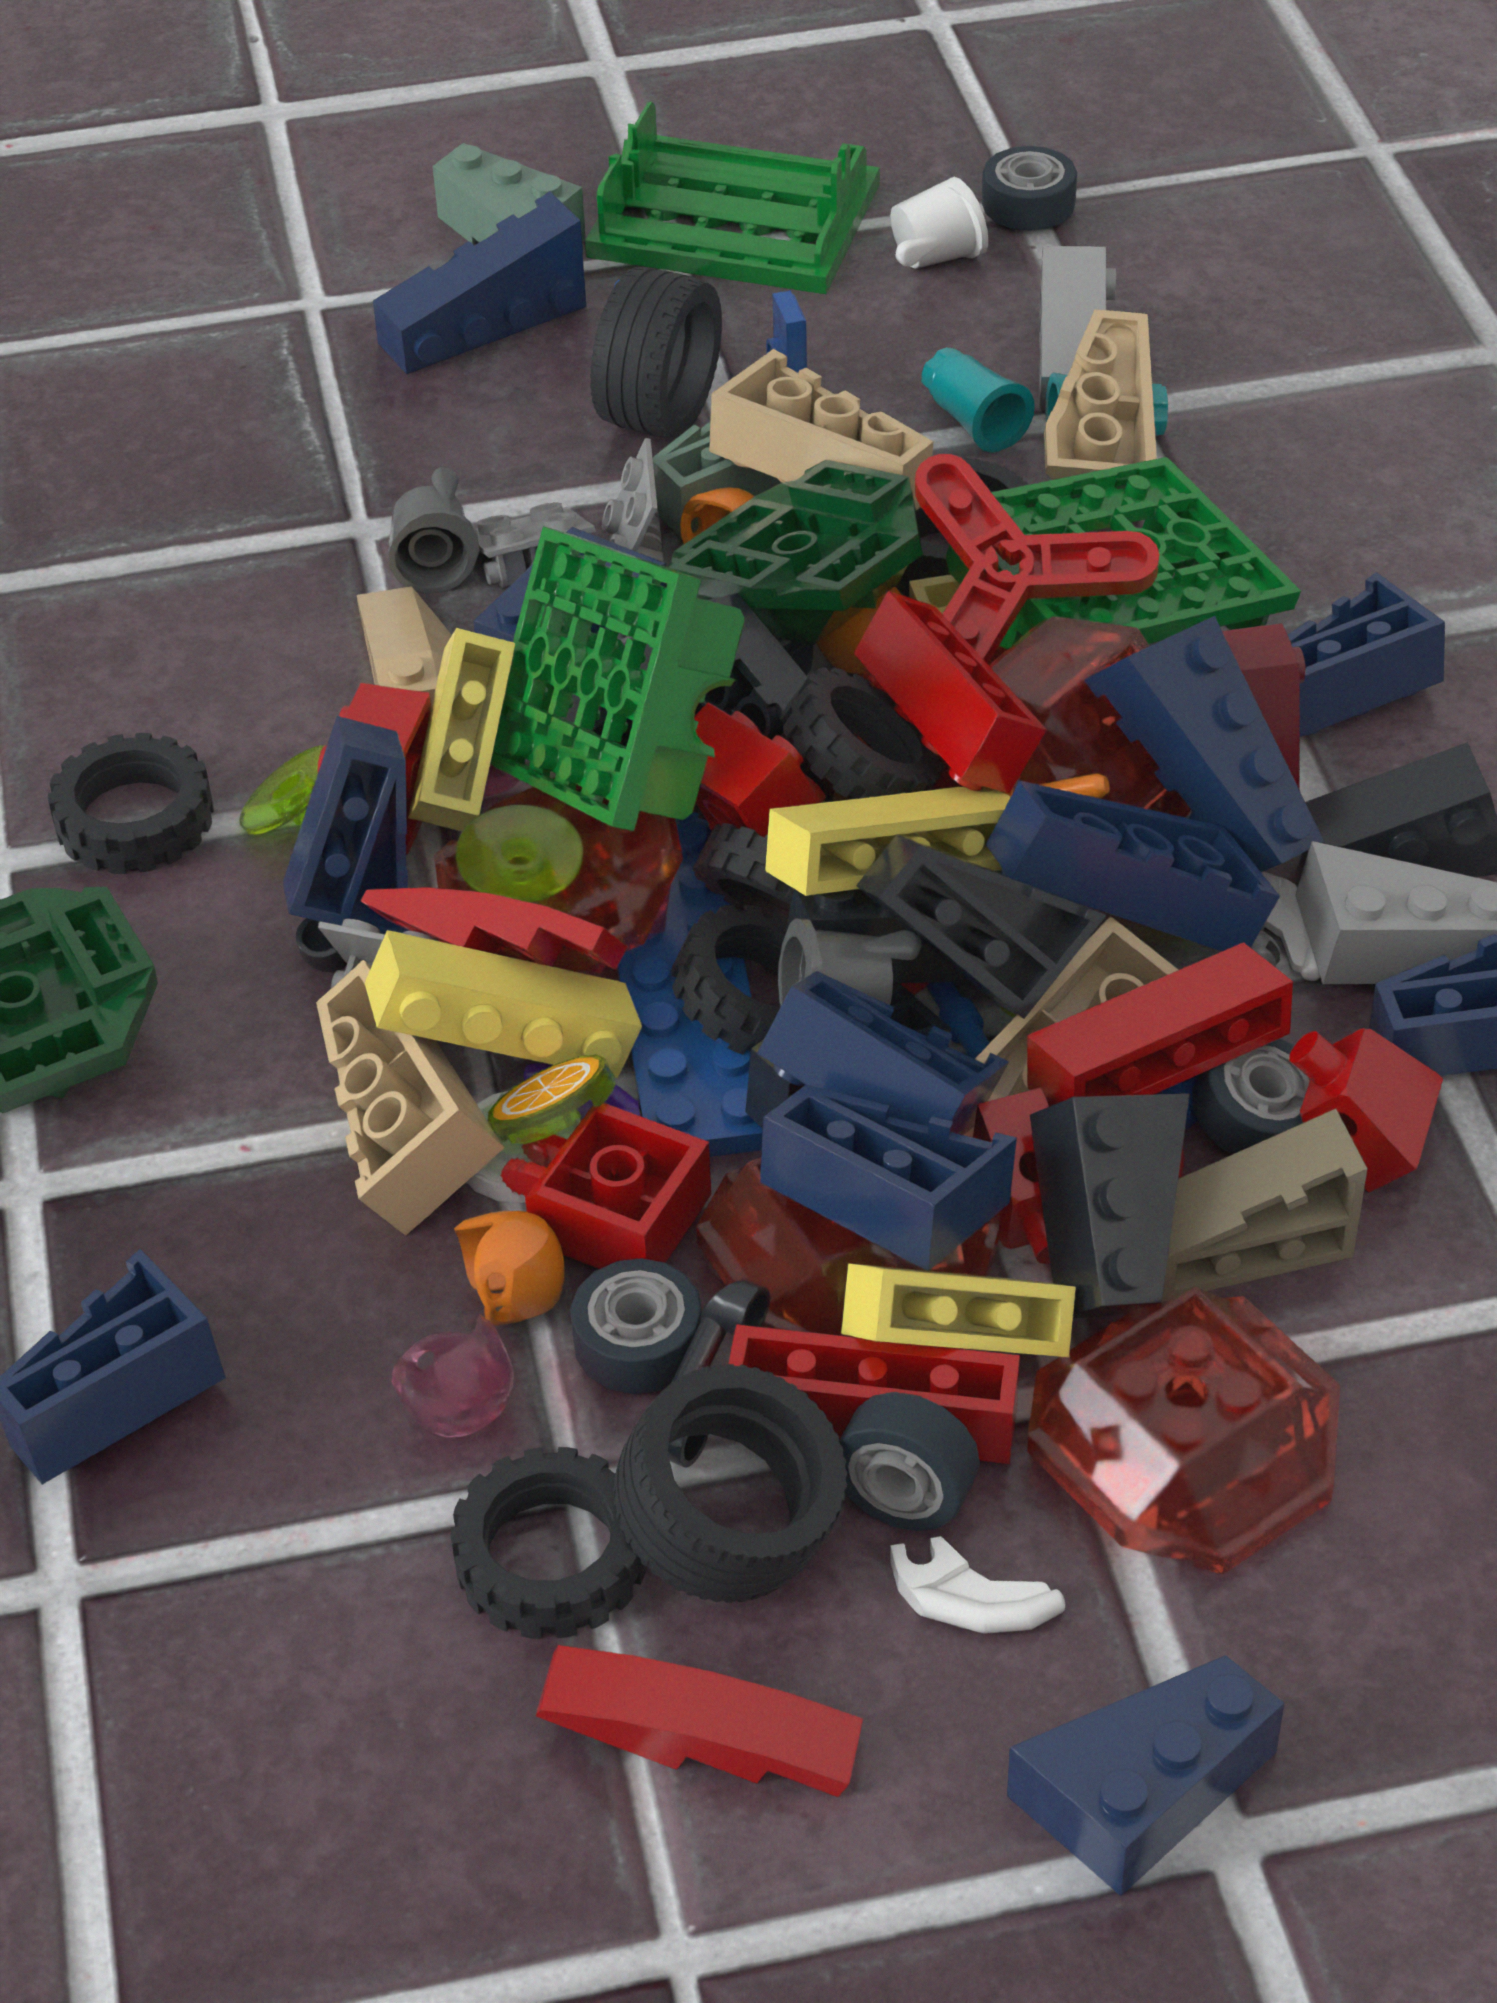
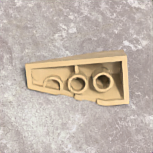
M1094 309L1076 351L1073 364L1068 376L1065 377L1057 402L1048 417L1044 429L1045 473L1052 480L1157 459L1148 314Z
M412 586L357 595V603L375 685L430 693L432 707L444 648L452 634Z

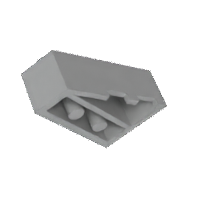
M1043 246L1039 300L1040 408H1046V392L1051 373L1068 375L1094 309L1106 310V300H1115L1116 268H1106V247Z
M1311 842L1295 896L1323 984H1376L1442 955H1445L1451 961L1477 950L1479 940L1493 934L1497 935V882L1319 842Z

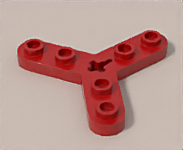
M937 454L928 457L919 465L915 473V496L919 505L969 569L942 614L987 664L1027 599L1134 594L1149 588L1157 578L1160 556L1157 545L1150 537L1140 532L1110 531L1024 535L973 468L961 457L952 454ZM996 552L1010 566L1019 563V574L1012 575L1008 570L998 572V556Z

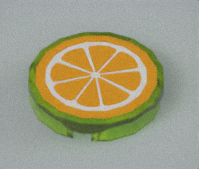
M597 1054L578 1056L559 1062L537 1072L499 1098L488 1111L487 1120L501 1142H506L509 1139L511 1144L518 1143L520 1145L547 1138L575 1124V1121L581 1118L577 1108L590 1099L594 1107L602 1105L614 1091L615 1076L607 1060Z

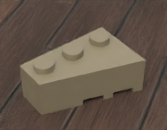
M1337 1109L1178 1179L1162 1302L1348 1259L1354 1256L1367 1167Z

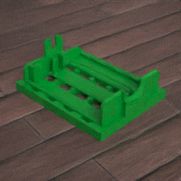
M647 102L636 123H628V138L624 139L622 155L613 154L608 156L609 169L597 190L598 219L585 240L586 258L826 295L880 185V167L867 166V149L864 146L842 143L838 151V157H835L834 161L660 136L657 135L655 104ZM626 206L645 210L648 219L621 214ZM680 215L691 216L692 221L696 225L689 226L663 221L673 220ZM727 222L739 223L743 233L710 228L721 227L727 224ZM775 229L786 230V234L789 238H791V240H781L775 238L761 237L757 235L768 234L770 232H773ZM817 241L816 245L808 244V242Z
M1168 457L991 492L1024 535L1086 533L1104 528H1110L1112 531H1134L1150 537L1157 545L1160 554L1157 578L1149 588L1142 592L1127 595L1082 596V598L1080 596L1027 599L994 653L991 665L997 672L1011 668L1021 635L1050 666L1162 641L1215 616L1220 627L1226 626L1229 630L1265 626L1270 615L1295 609L1301 590ZM1145 520L1142 528H1135L1132 525V522ZM949 544L946 553L948 570L954 579L961 584L969 569ZM996 552L998 556V572L1008 570L1012 575L1019 574V563L1010 566Z
M543 526L513 639L515 648L490 765L612 827L634 831L639 811L684 820L692 814L695 808L708 756L715 757L714 748L704 744L697 736L695 729H697L698 721L694 720L695 710L699 702L704 703L705 694L708 691L719 686H731L735 679L730 678L745 623L741 610L736 607L697 598L701 579L576 535ZM606 562L611 563V567L606 566ZM633 572L639 573V576L636 577L632 574ZM661 582L667 583V587L661 586ZM592 623L606 627H600L598 634L591 632ZM621 633L633 637V639L627 638L624 646L622 640L617 639V637ZM646 644L653 648L647 671L640 668L641 663H644L646 660ZM573 694L580 698L574 723L564 719L567 718L568 710L573 706ZM599 706L608 711L602 735L591 731L594 728L595 720L597 721L600 717ZM628 718L633 720L627 746L625 747L619 743L621 742L622 734L627 731L628 724L626 719ZM525 759L530 761L529 766L524 764ZM550 772L556 774L555 779L549 777ZM577 784L582 786L581 792L575 790ZM603 798L610 800L608 806L602 803Z

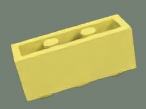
M459 628L455 629L443 652L408 818L467 832L479 817L514 653V642Z
M848 1263L841 1334L880 1342L1069 1357L1076 1287L1032 1280Z

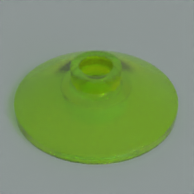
M325 745L309 748L292 757L258 786L244 805L240 814V826L248 834H262L277 829L290 821H293L296 825L302 824L318 775L319 755Z
M510 805L485 812L466 826L456 846L458 870L470 887L477 892L495 894L525 902L540 901L564 890L579 873L583 856L580 837L575 828L566 819L550 810L529 805Z

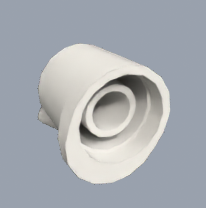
M952 177L895 205L891 209V227L898 246L896 249V259L903 266L918 269L962 257L973 259L987 252L988 230L983 212L972 190L960 178Z

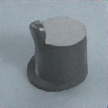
M445 466L439 467L432 474L431 479L434 486L416 487L405 492L396 502L392 513L388 549L390 570L401 584L406 587L412 586L415 591L426 594L445 592L459 586L470 575L479 554L478 532L472 523L466 519L463 507L455 496L459 478L452 469Z
M795 918L790 923L786 932L779 959L778 986L780 1005L783 1004L792 985L816 971L890 1005L893 990L891 958L901 960L917 958L922 946L921 939L918 934L909 930H900L880 937L815 930L809 919Z

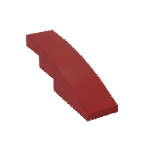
M428 887L366 890L361 899L362 903L386 920L409 931L429 935L439 942L493 954L496 953L499 945L542 965L551 967L564 946L616 970L627 949L626 945L601 926L547 906L490 893Z
M558 1645L553 1653L536 1712V1717L675 1770L688 1757L756 1784L767 1771H770L835 1797H839L850 1783L863 1718L806 1698L716 1672L635 1655Z

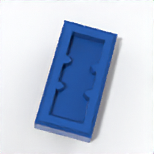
M791 290L772 293L773 338L766 340V352L768 353L775 349L787 356V367L798 373L799 370L807 368L806 319Z

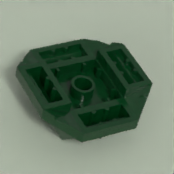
M824 460L805 470L804 475L797 480L780 483L753 497L674 551L672 563H669L668 568L701 579L697 598L710 600L739 593L773 636L813 646L864 608H876L877 599L898 585L907 566L923 555L909 476Z
M84 887L82 892L62 888H31L0 899L1 1113H6L49 1095L63 1099L71 1086L122 1067L128 1061L158 980L152 960L108 887Z

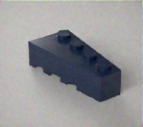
M549 191L536 199L537 207L522 217L517 218L512 214L496 224L498 231L475 246L468 241L453 251L454 255L449 262L436 270L428 266L373 300L378 344L406 374L587 307L581 221L553 193Z
M1215 616L1138 651L1084 679L1097 698L1105 694L1121 715V718L1116 722L1130 742L1139 739L1159 766L1154 774L1167 792L1173 790L1179 793L1192 810L1189 819L1224 826L1260 872L1278 866L1309 850L1312 841L1324 842Z
M1020 780L986 843V846L1002 867V874L1082 905L1219 951H1225L1243 942L1251 948L1280 898V895L1224 826Z

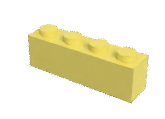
M985 786L981 791H973L966 787H955L770 809L765 871L805 896L859 889L856 886L897 834L993 871L1002 870V867L990 852L986 843L1011 796Z
M389 930L385 933L365 981L377 1028L553 1065L577 1058L592 1057L599 1060V1068L595 1072L596 1074L615 1078L619 1077L642 1028L624 982Z

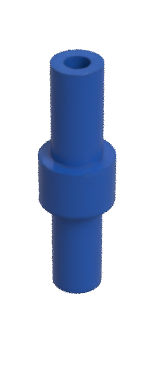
M930 982L926 987L940 1009L939 1018L951 1027V1040L960 1043L967 1056L975 1059L990 1043L982 1031L984 1026L983 1018L973 1002L960 995L953 982Z

